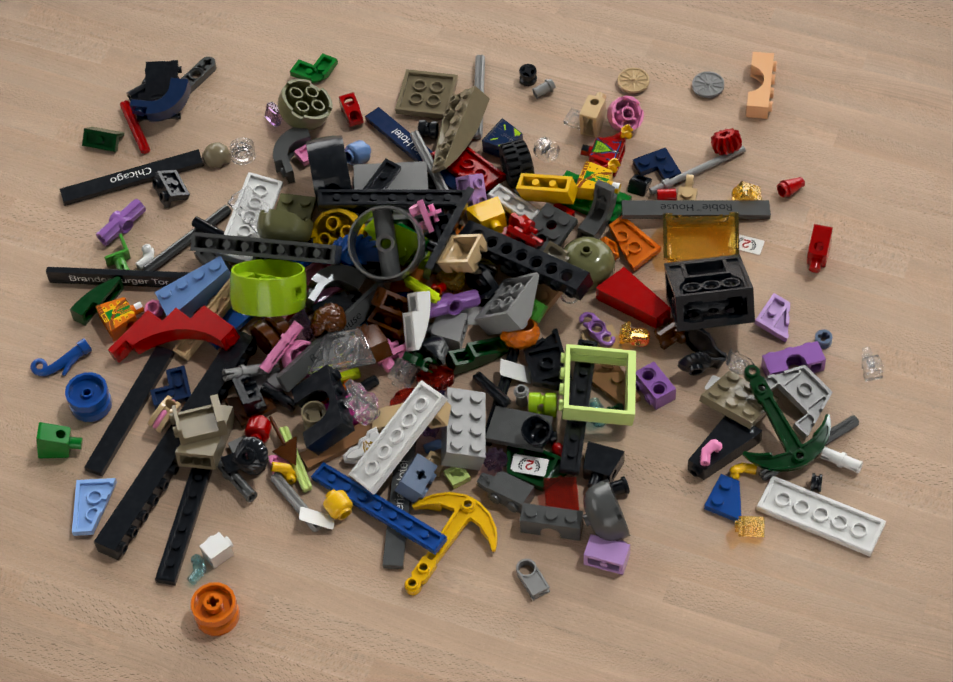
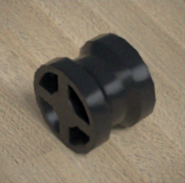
M532 64L522 65L519 69L520 83L524 86L534 85L537 82L536 67Z

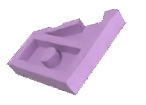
M773 293L755 319L754 324L786 342L789 337L790 302Z

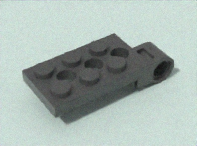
M546 203L533 220L535 228L538 229V233L535 236L546 238L543 246H538L537 249L543 252L549 241L561 246L577 225V218ZM552 223L557 225L556 228L552 230L547 228V226ZM502 265L500 267L501 272L512 278L522 276L516 271H509Z

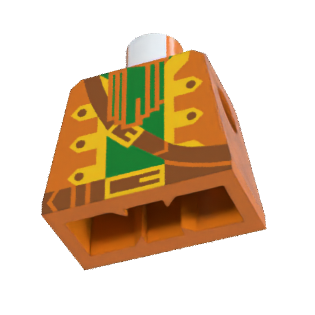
M124 297L96 306L99 318L113 342L117 341L137 321L136 315L144 312L140 301L130 306Z

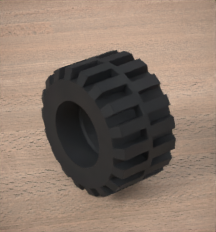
M523 139L500 144L499 156L503 173L506 174V182L511 188H516L521 173L535 174L530 151Z

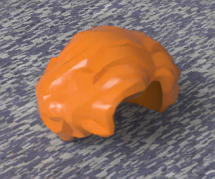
M529 318L528 324L524 329L511 332L502 331L500 339L508 347L524 350L536 344L540 337V328L534 320Z

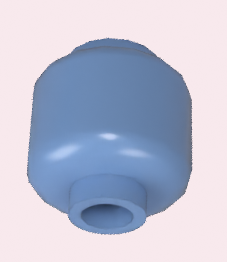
M362 140L348 144L345 148L347 163L356 165L369 161L371 157L370 146Z

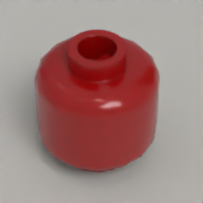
M263 415L252 416L247 421L244 431L245 437H256L263 443L267 442L272 429L271 422Z

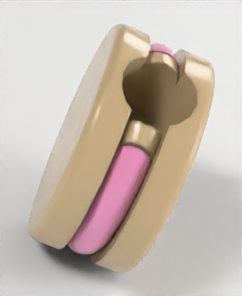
M169 395L166 396L147 424L150 427L153 426L157 432L162 433L171 422L169 414L173 413L172 406L175 405L178 412L181 403L176 402Z

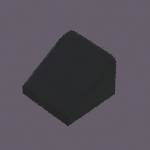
M635 174L629 180L628 192L642 197L645 196L652 179Z

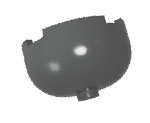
M606 479L592 485L586 491L583 500L586 512L583 518L586 525H591L594 533L604 540L618 541L629 537L630 532L609 480Z

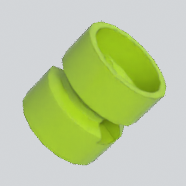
M529 392V412L557 418V393L546 392L545 395H541L540 392Z

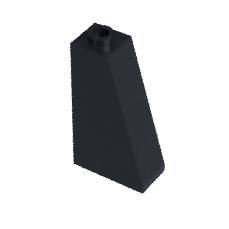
M724 416L688 459V471L694 477H699L703 480L707 479L740 457L744 451H749L758 445L762 439V430L756 426L749 429ZM716 439L718 442H721V451L711 453L710 465L702 466L700 464L701 449L710 440Z

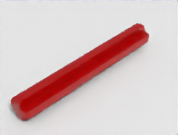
M129 101L120 102L122 112L141 153H149V145L135 114L131 110Z

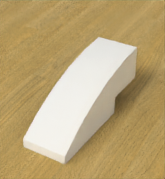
M430 291L407 294L409 312L402 313L407 352L419 350L424 340L430 317Z

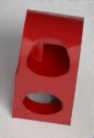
M354 92L339 96L340 108L346 117L349 127L363 124L360 106ZM352 99V101L344 103L345 100Z

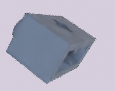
M417 453L394 491L413 503L419 497L423 499L428 491V488H426L427 484L431 485L437 475L434 473L437 465Z

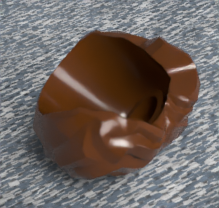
M328 303L314 312L310 325L313 337L318 338L324 331L334 332L344 329L347 324L346 313L343 307L336 303Z

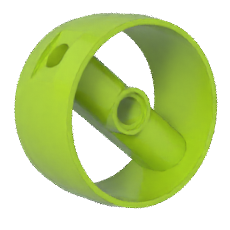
M257 259L238 263L231 268L230 300L232 308L236 312L250 316L276 317L294 314L305 308L307 278L303 265L282 259Z

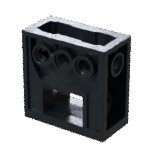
M740 254L664 263L666 298L669 307H671V313L678 332L755 322L754 289Z

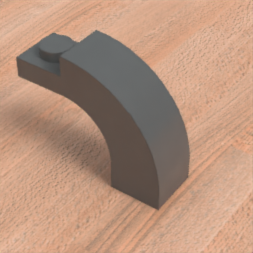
M293 127L283 133L275 143L273 159L276 173L281 172L282 177H286L288 184L295 182L294 172L290 164L292 157L295 155L294 151L305 145L306 141L311 140L307 128Z
M599 179L595 183L593 203L588 215L578 227L577 238H601L615 208L617 194L614 193V186Z
M348 265L325 267L318 271L310 280L307 286L310 289L307 292L305 306L311 309V306H313L321 292L330 287H339L350 294L357 292L366 276L358 271L357 268Z

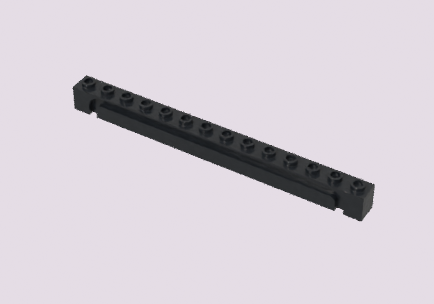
M236 329L240 338L228 350L223 348L220 350L181 411L211 405V395L218 394L220 403L223 399L227 398L229 389L234 384L232 380H223V377L230 374L222 375V370L237 368L239 365L247 366L248 360L257 351L254 336ZM171 424L96 537L94 544L98 552L119 560L121 555L126 553L132 538L137 536L142 523L148 519L149 512L153 506L155 507L158 504L162 492L167 490L173 475L178 473L180 466H178L175 451L181 443L180 439L174 436L173 427L176 424Z

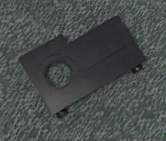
M178 60L146 62L145 93H138V100L155 101L162 98L169 89L171 78H178V73H182V66H179ZM177 113L169 119L181 120V113ZM137 115L138 122L148 120L147 115Z

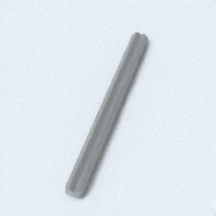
M477 55L475 57L474 86L484 93L485 56ZM483 118L473 137L474 139H481L483 137Z
M419 131L411 132L410 137L422 160L427 161V170L438 190H449L440 172L432 173L434 160ZM448 209V211L452 214L455 209Z

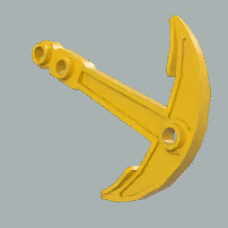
M444 492L426 496L412 505L414 510L429 509L441 511L442 508L453 511V514L441 531L442 534L447 536L448 540L436 555L428 551L411 572L412 577L405 581V590L409 595L420 593L421 585L427 583L436 570L438 562L470 521L480 527V531L488 541L491 551L496 552L498 541L496 525L491 513L478 500L466 494ZM424 566L427 567L426 570H421V569H420L421 567H424ZM412 582L416 583L414 586H409Z

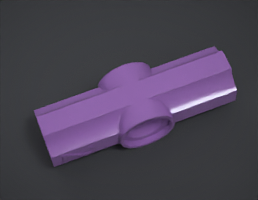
M134 199L121 212H113L109 222L96 233V237L106 246L118 237L119 234L128 233L133 227V222L146 211L145 206L140 200Z
M473 289L457 294H443L440 301H437V303L431 302L429 319L445 314L458 315L462 310L479 306L481 301L478 291Z

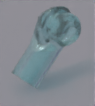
M199 554L191 557L194 571L187 580L192 585H195L206 573L205 560Z

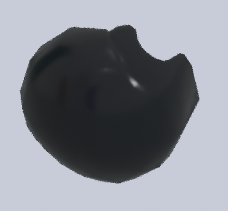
M540 415L528 417L523 422L521 433L528 444L534 447H542L551 440L553 428L548 420Z

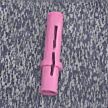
M294 320L288 330L281 334V339L259 367L269 374L289 346L295 343L294 340L304 327Z

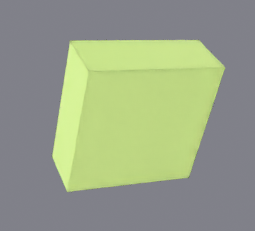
M450 467L443 471L444 476L453 489L471 481L469 473L464 468Z

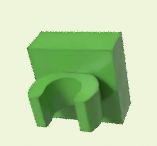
M535 299L530 318L540 323L548 306Z

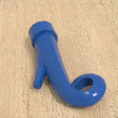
M83 338L76 343V346L48 366L44 359L37 358L31 363L30 369L37 376H47L64 368L62 375L65 376L72 365L80 357L90 353L92 349ZM42 364L43 368L37 369V365Z

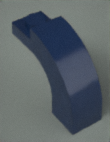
M171 78L167 93L155 101L131 99L130 107L133 114L138 116L147 115L149 122H159L175 116L183 109L189 99L191 92L189 80Z

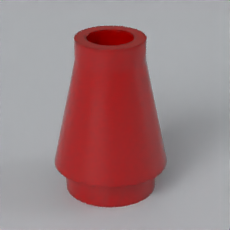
M802 177L781 180L777 185L778 194L781 197L788 198L804 187L805 181Z

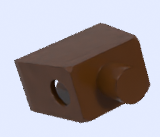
M377 287L371 304L403 317L402 313L409 312L408 298L382 287ZM400 302L403 303L402 308L398 309V304Z

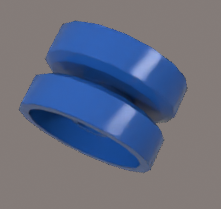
M84 372L76 375L68 382L65 396L74 417L83 422H95L109 413L112 408V398L106 381L101 375L93 372Z

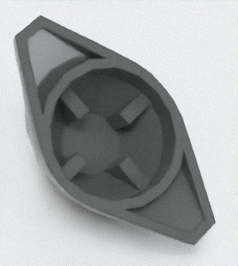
M432 336L424 339L420 349L416 350V352L424 355L423 359L430 357L437 361V364L431 363L432 365L441 366L445 363L449 346L442 336Z

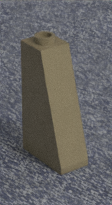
M221 405L228 434L185 445L180 444L175 451L178 466L217 469L236 420L233 406Z

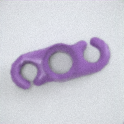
M585 312L581 314L579 322L583 323V326L588 329L590 337L603 347H610L615 343V337H611V332L607 331L605 323L594 313ZM585 317L592 319L590 322L583 323ZM599 326L602 328V331L594 332L592 328ZM607 336L611 337V340L609 342L603 341V338Z

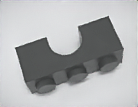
M523 503L519 520L521 533L541 535L542 529H553L560 533V538L581 540L584 524L583 511Z

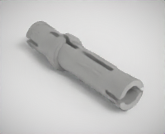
M261 364L239 365L237 368L222 370V375L230 374L223 377L224 381L246 374H251L253 377L268 373L259 367ZM280 367L273 368L269 374L280 372Z

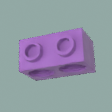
M655 362L636 371V389L644 394L646 402L649 405L652 404L656 410L676 399V388Z

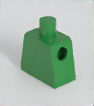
M43 422L38 424L36 437L38 458H69L71 449H82L83 438L72 437L70 427Z

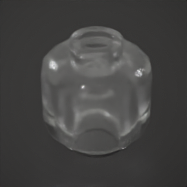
M542 137L536 141L533 152L544 163H551L559 157L560 147L551 138Z

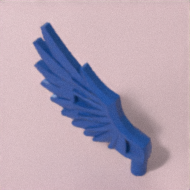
M363 234L358 235L356 238V253L361 265H368L366 261L379 262L378 249L374 247L376 246V241H370L372 236L363 238ZM345 235L343 238L339 237L332 245L342 246L341 263L353 266L354 264L348 253V235Z

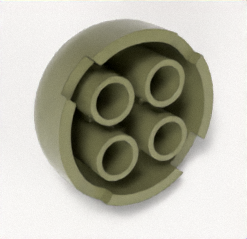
M293 79L286 83L278 97V110L281 117L292 127L307 128L308 131L319 128L326 122L331 113L333 104L330 95L323 87L320 89L310 84V80Z
M269 209L268 212L260 210L257 232L260 238L308 243L312 235L314 222L308 218L304 221L297 216L298 214L287 211Z
M579 237L570 241L564 247L565 250L570 252L568 263L590 272L594 284L589 290L596 289L598 285L615 273L614 254L610 247L602 240L594 237Z

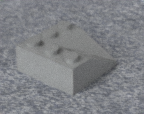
M535 272L502 281L499 288L495 291V295L487 301L474 319L488 336L499 335L502 331L522 330L527 326V321L532 316L539 274Z

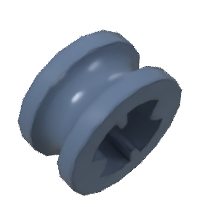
M822 329L816 332L814 341H818L821 349H827L831 346L833 337L830 331Z

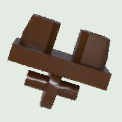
M673 317L669 319L667 327L659 326L654 330L655 337L659 340L660 347L663 350L675 342L680 344L686 342L685 331H677Z

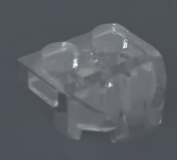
M349 379L345 383L349 396L343 402L346 408H351L355 412L353 417L359 423L366 426L380 415L377 403L378 398L373 392L369 393L366 391L361 383H356Z

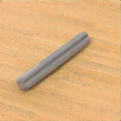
M279 472L271 475L270 478L273 484L298 514H300V507L308 508ZM305 522L313 532H317L322 528V526Z

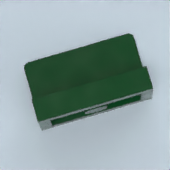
M87 127L84 128L82 146L116 152L118 151L119 137H123L124 132Z

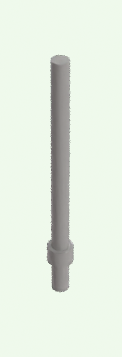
M742 145L739 151H734L733 154L720 155L671 179L666 178L660 184L649 188V192L651 195L657 193V189H671L673 185L686 180L687 174L697 175L746 152V149Z

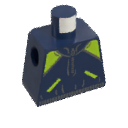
M502 118L482 139L483 152L500 158V144L523 139V134Z

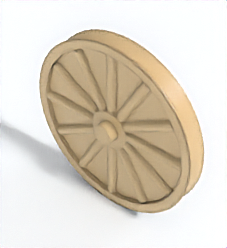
M627 68L618 75V86L622 91L629 94L641 93L649 86V76L640 68Z

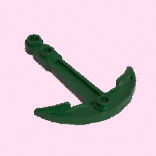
M748 365L744 370V378L750 382L749 387L757 402L762 405L785 452L773 456L771 452L752 453L744 451L742 455L754 465L776 472L795 471L809 465L822 453L829 439L831 431L830 414L825 415L821 426L813 434L812 439L802 444L773 398V392L765 378L760 376V369L756 365ZM749 370H755L756 373L750 374ZM763 386L765 390L760 391L758 387ZM801 454L803 458L798 459L796 455Z

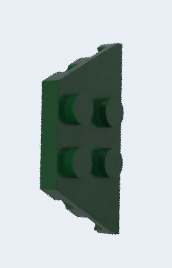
M507 446V473L533 485L538 490L544 491L568 475L559 473L561 456L546 450L541 453ZM519 454L548 459L546 475L543 477L512 471L510 468L513 455Z

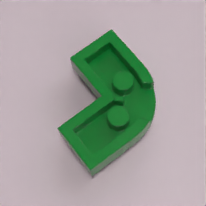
M323 53L314 65L298 59L290 70V76L310 80L311 83L320 82L331 74L337 66L338 60Z

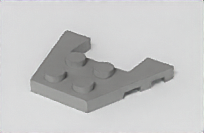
M806 365L785 370L781 374L769 375L765 380L771 391L777 387L804 414L801 419L794 423L792 428L805 440L833 392ZM763 386L758 387L760 391L765 390Z

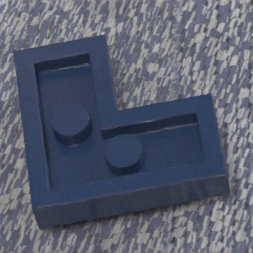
M666 147L633 159V165L641 176L657 171L662 180L681 174Z
M184 365L166 370L168 386L150 390L155 410L168 395L179 403L186 402L190 397L191 391Z

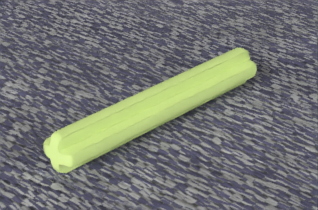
M287 426L279 428L285 442L292 439ZM297 450L296 466L292 463L291 465L296 473L302 492L306 493L312 490V485Z

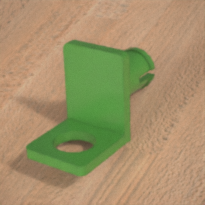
M119 234L124 249L105 256L107 267L116 265L117 269L130 270L126 263V260L131 258L129 249L122 234Z

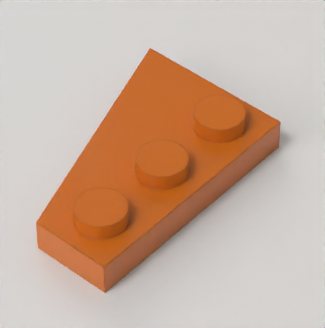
M622 215L609 224V230L633 272L661 252V247L630 220L622 219Z

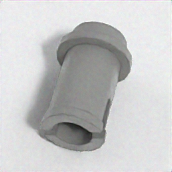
M546 79L544 83L532 88V92L538 99L548 92H553L556 86L552 79Z
M523 384L517 385L514 388L516 404L519 407H525L528 404L527 396L529 395V389Z

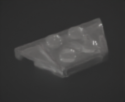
M359 328L324 335L321 346L314 355L316 360L312 368L308 367L307 373L312 375L326 364L333 369L343 370L375 364L376 360L363 332Z

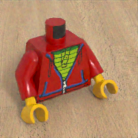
M627 124L621 128V132L613 136L597 137L593 146L583 144L581 155L588 156L589 161L610 169L613 172V177H616L626 152L625 137L627 139L632 138V127Z

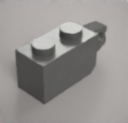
M504 471L497 472L495 476L482 473L477 480V486L488 493V498L492 502L500 503L515 513L521 514L523 503L530 504L535 497L533 485Z

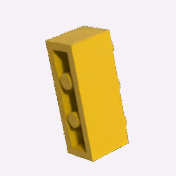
M521 173L516 186L520 197L525 201L574 204L578 192V187L571 176Z

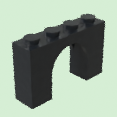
M327 364L291 389L295 404L301 408L310 401L322 402L329 398V406L323 418L303 432L306 448L318 456L355 431L353 426L354 420L348 408L350 405L346 400V391L341 382V374L337 369H333Z

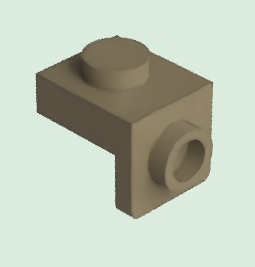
M549 241L543 251L567 263L570 259L568 256L570 252L552 241Z

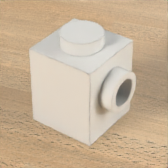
M220 532L208 537L200 545L202 556L214 569L234 555L232 551L233 543L227 536L223 537Z

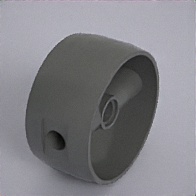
M390 205L376 206L363 212L352 224L347 241L348 253L354 266L366 277L378 282H397L410 276L420 265L425 253V236L418 221L405 210ZM393 212L408 217L414 225L418 236V248L415 258L402 272ZM372 216L374 218L381 277L367 272L361 265L356 253L358 232L362 225ZM386 239L391 241V246L388 249L382 247V243Z

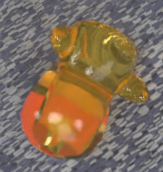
M630 321L621 325L619 344L630 343V345L638 347L648 345L650 333L647 329L631 328Z

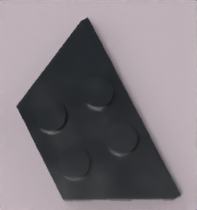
M557 328L553 329L552 334L545 339L542 337L535 345L525 349L524 356L533 386L559 391L560 383H563V379H560V368L564 367V363H560V357L564 350ZM570 373V389H569V393H571V386H572L571 373Z

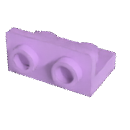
M482 173L455 178L457 190H466L468 186L474 189L472 200L468 207L487 200Z

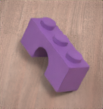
M818 341L807 342L797 347H788L781 351L762 355L761 367L766 377L772 374H781L785 370H789L788 367L791 365H806L813 373L825 370L826 358Z

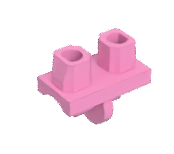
M422 199L417 201V204L411 206L409 211L413 217L422 214L424 221L419 224L423 233H431L435 229L430 216H432L434 223L440 220L437 214L442 212L441 208L435 210L432 203L428 205L430 213H428Z
M387 338L393 355L377 362L378 366L382 365L388 373L396 368L393 359L399 357L402 364H406L409 361L402 358L406 351L405 343L398 346L399 342L397 340L391 342Z

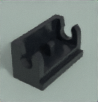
M251 374L232 378L235 390L247 417L268 409L255 380L244 383L252 378Z

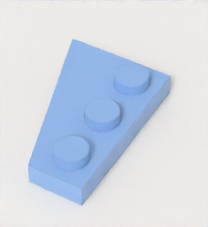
M116 478L76 480L72 524L73 536L94 535L117 484Z

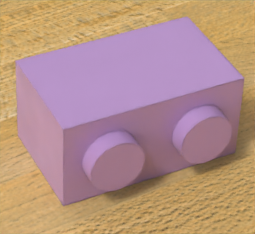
M591 534L584 552V565L623 575L630 556V544L622 540H604L597 535Z

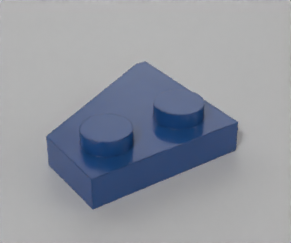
M721 474L704 505V509L740 524L742 518L740 481Z

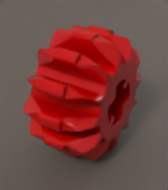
M726 128L714 133L711 137V145L716 154H733L734 151H739V148L742 147V138L738 130Z

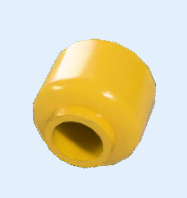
M333 489L325 495L326 499L323 502V506L331 518L343 520L352 513L353 502L345 491Z

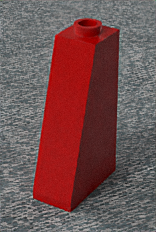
M625 267L596 287V299L655 329L669 322L671 307Z

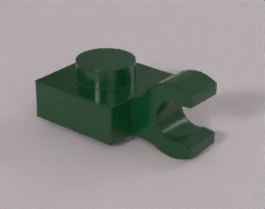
M405 351L402 357L430 374L433 371L429 369V365L431 363L437 364V361L430 357L423 359L424 355L416 351L413 354Z

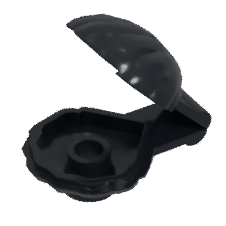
M705 329L685 331V343L695 353L684 356L678 361L677 366L682 371L689 372L692 376L702 374L707 368L719 369L726 361L727 354L716 347L711 334Z
M256 437L243 438L237 445L234 453L221 457L225 473L229 474L241 470L250 475L260 474L266 469L268 462L267 447Z

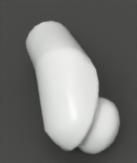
M150 244L142 246L143 258L135 263L139 270H142L143 266L154 258L155 251L154 248H151Z

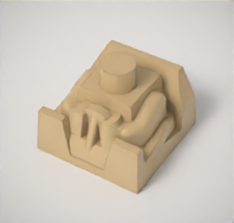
M483 234L451 235L437 264L445 273H453L454 270L462 273L475 272L478 269L477 263L481 259L480 252H487V242Z

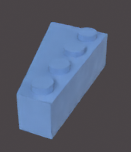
M219 256L159 289L155 294L166 316L177 308L191 318L198 308L207 305L208 300L214 295L216 296L230 278L231 272L222 257Z

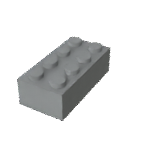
M447 387L444 396L451 405L448 426L442 427L441 465L480 471L486 458V392Z

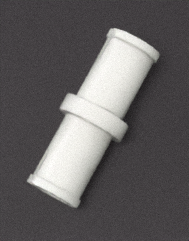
M825 447L821 454V459L835 463L839 468L844 467L856 473H859L863 466V461L849 457L845 452L839 453L828 447Z

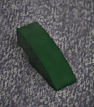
M117 276L81 297L70 308L73 320L86 326L92 317L98 313L97 305L116 300L124 290L121 278Z
M500 337L468 342L465 348L448 351L445 363L451 374L456 375L484 366L507 354L509 350Z

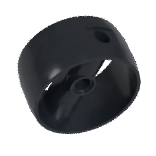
M332 135L306 141L318 207V189H352L342 135ZM318 209V211H328V210H331V209Z

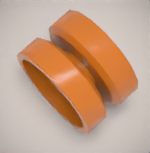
M219 582L205 584L196 590L191 598L192 613L198 628L203 633L211 636H221L230 632L237 625L240 610L233 590L227 585Z

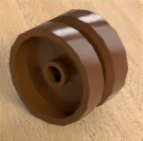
M282 316L262 317V321L257 320L249 327V332L255 337L257 346L268 356L281 339V334H284L290 325Z

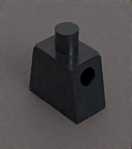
M588 441L583 466V478L589 480L587 487L590 488L592 485L606 479L609 482H613L625 462V451Z

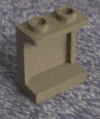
M218 394L210 396L211 405L177 412L175 405L172 406L173 413L169 414L172 425L176 424L173 427L174 436L180 439L181 445L228 434Z

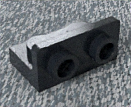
M177 170L156 172L152 186L165 208H169L172 201L188 200L190 194Z
M480 269L473 273L466 272L464 274L468 286L478 291L480 299L488 300L495 295V291L499 288V285L488 269Z

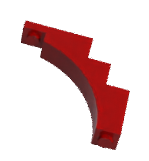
M204 305L191 318L175 308L163 321L147 310L108 351L114 360L120 363L132 350L140 355L157 345L175 340H203L228 350L236 343L240 336L231 324Z

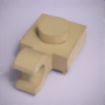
M687 174L685 187L679 186L677 200H696L698 189L693 188L694 175Z

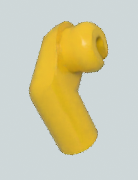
M271 463V471L280 472L289 485L296 482L297 476L290 464Z
M743 462L736 464L729 469V477L738 480L740 473L756 475L757 466Z

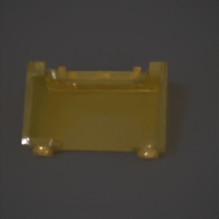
M729 212V215L724 216V218L723 214H719V216L693 217L678 215L676 218V216H672V213H663V260H666L667 263L739 254V212Z

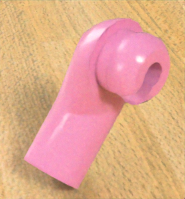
M713 439L701 449L700 464L702 466L710 465L711 453L721 451L722 443Z

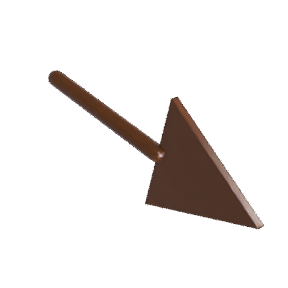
M270 416L269 420L282 443L280 447L272 452L296 466L297 436L285 442L273 417Z

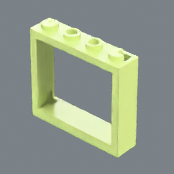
M566 344L565 353H561L560 363H564V367L560 368V379H563V383H560L559 395H562V399H559L558 411H562L561 419L632 426L635 418L636 351ZM570 362L626 366L625 410L569 405Z

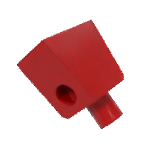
M814 224L807 255L809 271L813 273H819L821 267H826L831 248L833 227Z

